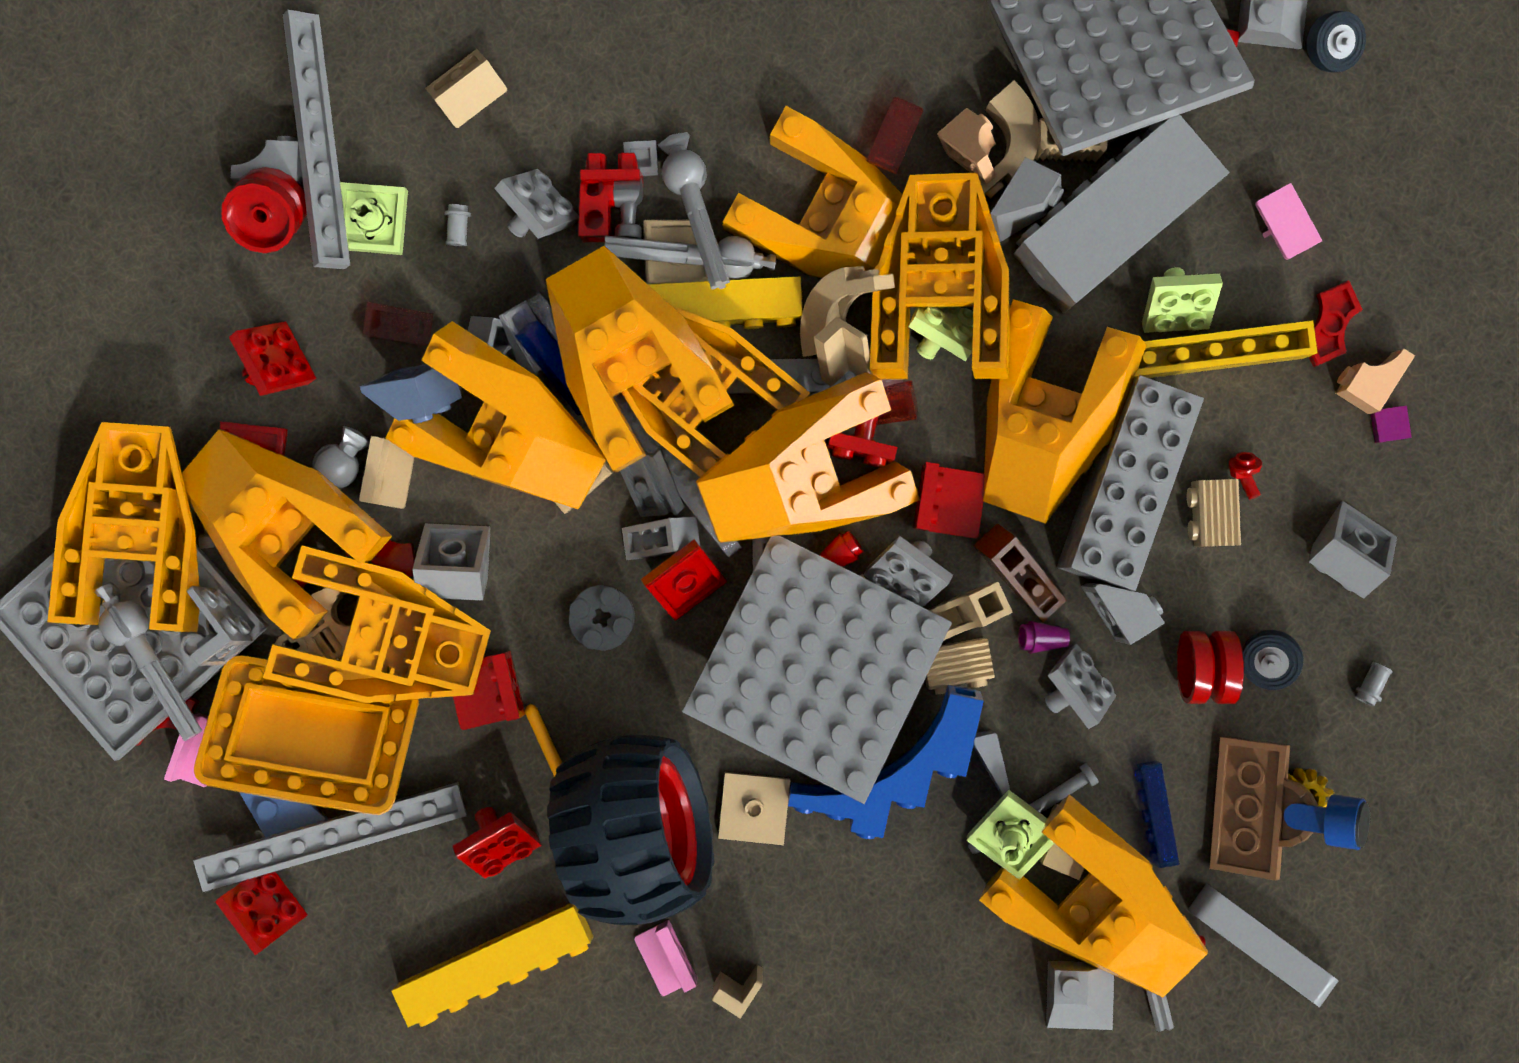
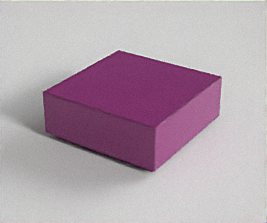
M1407 405L1381 409L1380 412L1371 413L1375 443L1412 438Z

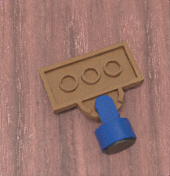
M1220 737L1210 869L1275 881L1279 880L1282 847H1292L1308 840L1314 832L1324 834L1325 843L1329 846L1360 850L1361 847H1364L1368 837L1370 824L1369 805L1363 798L1332 794L1328 800L1327 807L1318 806L1314 796L1305 786L1288 779L1290 745Z

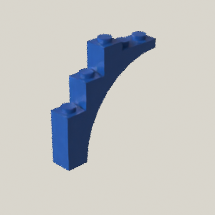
M948 685L941 707L928 730L908 752L891 765L881 769L865 804L827 785L791 782L788 806L805 814H810L813 811L825 813L827 817L834 820L849 818L850 831L854 832L857 836L864 839L883 838L891 801L907 809H914L916 806L924 808L933 770L947 778H956L957 775L966 777L984 702L981 691Z

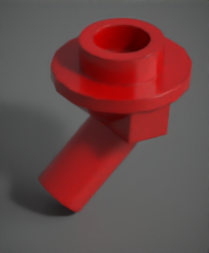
M1250 452L1238 453L1229 460L1230 475L1240 480L1248 499L1251 500L1261 495L1252 475L1260 472L1262 460Z

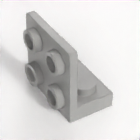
M191 586L186 590L218 633L217 635L211 633L197 643L199 648L190 654L198 666L223 665L254 641L249 635L251 631L249 625L242 617L234 615L229 608L231 601L223 591L198 586Z

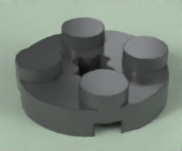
M605 585L589 587L582 591L570 606L569 625L575 638L588 649L606 651L616 648L626 641L633 630L635 621L633 604L626 594L615 587ZM599 608L604 613L610 612L611 618L607 620L608 626L604 628L600 623L595 624L593 618L597 616L596 610Z

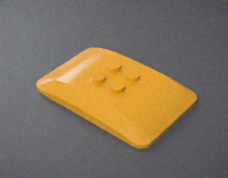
M235 656L224 664L194 764V774L200 783L258 796L372 815L384 814L392 808L403 771L419 699L363 703L263 678V673L267 663L266 659Z

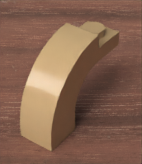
M1015 80L989 101L985 110L1001 128L1006 140L1004 159L993 168L996 177L987 185L980 180L984 195H987L990 199L1005 187V184L1002 182L1003 180L1007 185L1010 183L1025 157L1032 161L1034 160L1038 149L1039 123L1037 114L1031 100Z
M864 266L840 268L824 276L810 292L803 308L800 324L803 357L817 355L814 336L836 317L846 322L848 309L857 297L869 292L895 288L893 274L879 275V269L865 271Z
M999 582L978 587L928 609L952 622L944 640L973 628L984 627L1013 613Z

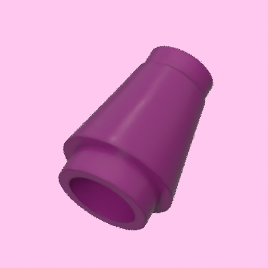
M1034 621L1021 624L1019 627V647L1021 650H1027L1029 654L1068 647L1070 642L1068 628Z

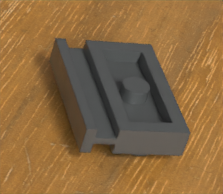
M656 450L654 453L646 451L645 457L620 471L640 517L667 515L669 512L678 514L684 508L660 450Z

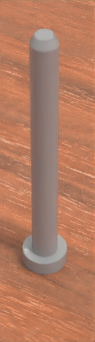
M1085 763L1079 767L1080 773L1037 799L1030 806L1039 813H1042L1089 783L1093 787L1099 781L1088 764ZM1021 820L1020 823L1028 822V820ZM969 843L968 847L972 854L981 852Z

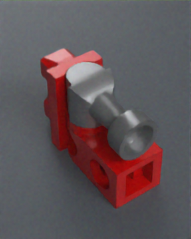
M635 153L618 154V169H607V157L605 154H587L585 170H580L578 236L582 242H604L605 236H612L611 207H620L622 224L616 226L615 237L641 239V226L635 224L636 208L643 199L644 177L639 169Z

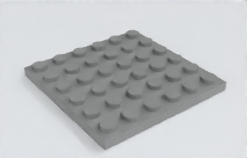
M987 0L989 8L1062 156L1252 89L1255 80L1211 0Z
M779 535L772 536L682 713L865 804L952 622Z
M196 544L199 586L223 591L231 601L229 608L236 617L240 616L247 622L251 629L249 635L255 640L269 626ZM53 553L0 599V630L114 761L120 760L168 717V714L126 646H116L109 643L102 636L99 623L98 625L47 622L54 561ZM105 558L102 586L110 583L113 595H117L121 602L131 600L139 604L146 611L150 623L155 562ZM101 597V603H100L99 620H100V617H101L102 613L105 611V608H104L103 605H102V602H103V598H102V597ZM199 610L197 632L150 630L148 623V630L144 636L184 701L189 699L223 668L224 664L198 666L190 656L199 648L197 643L211 633L218 634L201 610Z

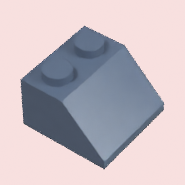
M427 364L396 369L360 386L362 394L398 421L412 419L415 424L433 419L432 414L450 410V404L462 398L458 384Z

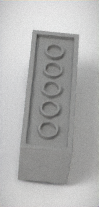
M1180 114L1152 124L1140 138L1139 136L1136 137L1115 158L1118 162L1114 158L1110 159L1090 179L1093 182L1092 184L1088 179L1083 182L1065 200L1068 203L1067 205L1061 201L1046 214L1047 216L1041 221L1043 224L1041 227L1035 223L1016 242L1019 248L1013 255L1063 314L1230 173Z
M1141 375L1134 378L1112 440L1102 448L1094 460L1056 568L1103 585L1136 591L1204 398Z

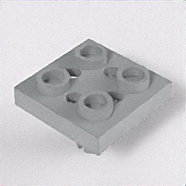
M539 169L502 179L494 188L516 213L512 220L508 222V228L517 237L525 236L530 229L539 239L572 227L579 220V215L573 210L572 204L559 194L552 186L549 177L540 172Z
M901 536L896 538L867 567L863 574L873 583L921 607L943 590L953 577V574L929 557L932 554V549L927 543L915 541L912 545Z
M1078 644L1066 650L1048 674V677L1058 688L1045 696L1049 709L1054 713H1058L1070 705L1088 729L1100 723L1116 698L1112 684L1100 675L1094 667V662L1090 655L1082 651Z

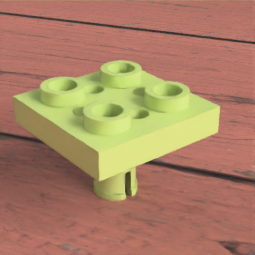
M340 182L348 250L403 255L408 190L405 187ZM373 199L377 200V205H373L375 203ZM389 217H392V223L388 225V222H390ZM367 236H368V237L374 236V238L371 239V240H368V239H367Z
M1175 267L1167 270L1164 273V277H1153L1142 320L1144 333L1209 329L1223 284L1220 274L1185 275L1183 269Z
M961 307L915 308L908 327L924 336L916 347L917 352L924 358L931 360L935 357L940 347L966 361L972 353L973 312Z
M1010 790L999 799L967 835V841L1019 880L1054 844L1053 841L1042 833L1047 818ZM1025 819L1029 821V824L1027 825L1026 822L1021 824L1020 821ZM998 821H1003V822H1005V825L1003 826L1002 823H999V824H998L997 822H998Z

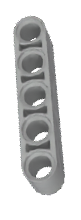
M1207 883L1187 909L1318 1007H1321L1339 982L1338 979Z

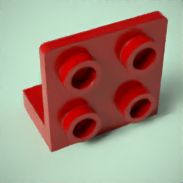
M930 462L922 464L918 490L920 500L916 503L913 529L978 538L984 503L985 474L939 467L940 464Z
M511 651L483 657L473 695L453 696L461 730L503 720L511 721L526 715Z

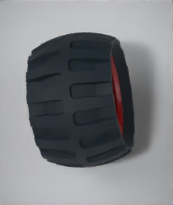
M652 735L613 737L586 747L557 767L556 775L551 779L549 787L550 798L549 804H547V818L549 819L550 831L549 843L553 851L558 878L561 880L566 891L565 895L569 902L576 906L581 916L614 925L646 924L678 914L706 896V890L711 886L712 866H714L713 830L708 811L709 806L698 770L695 769L688 751L680 746V742Z

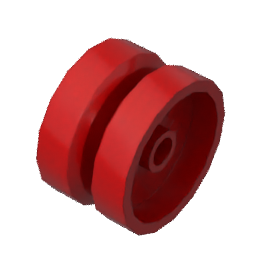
M269 167L252 169L242 176L227 193L222 203L221 219L227 233L236 243L246 249L260 253L278 251L290 242L307 216L305 194L302 187L292 176L279 169Z
M1183 631L1177 650V679L1180 695L1184 703L1205 704L1211 697L1214 703L1235 704L1240 698L1244 678L1242 647L1235 631H1213L1209 638L1205 631Z

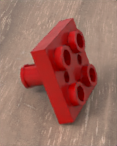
M286 321L237 330L229 336L245 367L242 375L246 376L249 374L245 381L255 386L260 396L308 385L317 379Z
M879 416L856 425L854 435L838 433L829 437L827 442V449L833 450L831 456L851 460L853 455L864 458L863 464L879 468L895 460L898 447L873 440Z
M486 807L475 814V820L480 830L452 847L459 860L486 879L501 873L504 867L516 860L528 857L533 850L542 845L537 834L514 814L509 812L497 819L495 809Z
M276 872L244 880L215 901L254 955H257L308 916ZM273 895H275L278 898V902H276V899L273 897Z

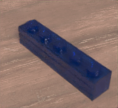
M538 320L527 323L515 335L516 339L522 344L578 416L582 415L566 384L558 342L550 337L546 327Z
M1159 761L1137 764V770H1135V778L1137 782H1140L1141 790H1138L1140 802H1144L1145 810H1142V817L1144 822L1148 824V830L1145 833L1148 843H1151L1152 851H1149L1150 860L1158 868L1180 865L1162 764Z

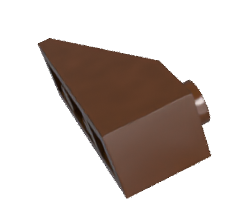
M998 523L973 545L990 567L1041 622L1046 621L1067 601L1018 538Z

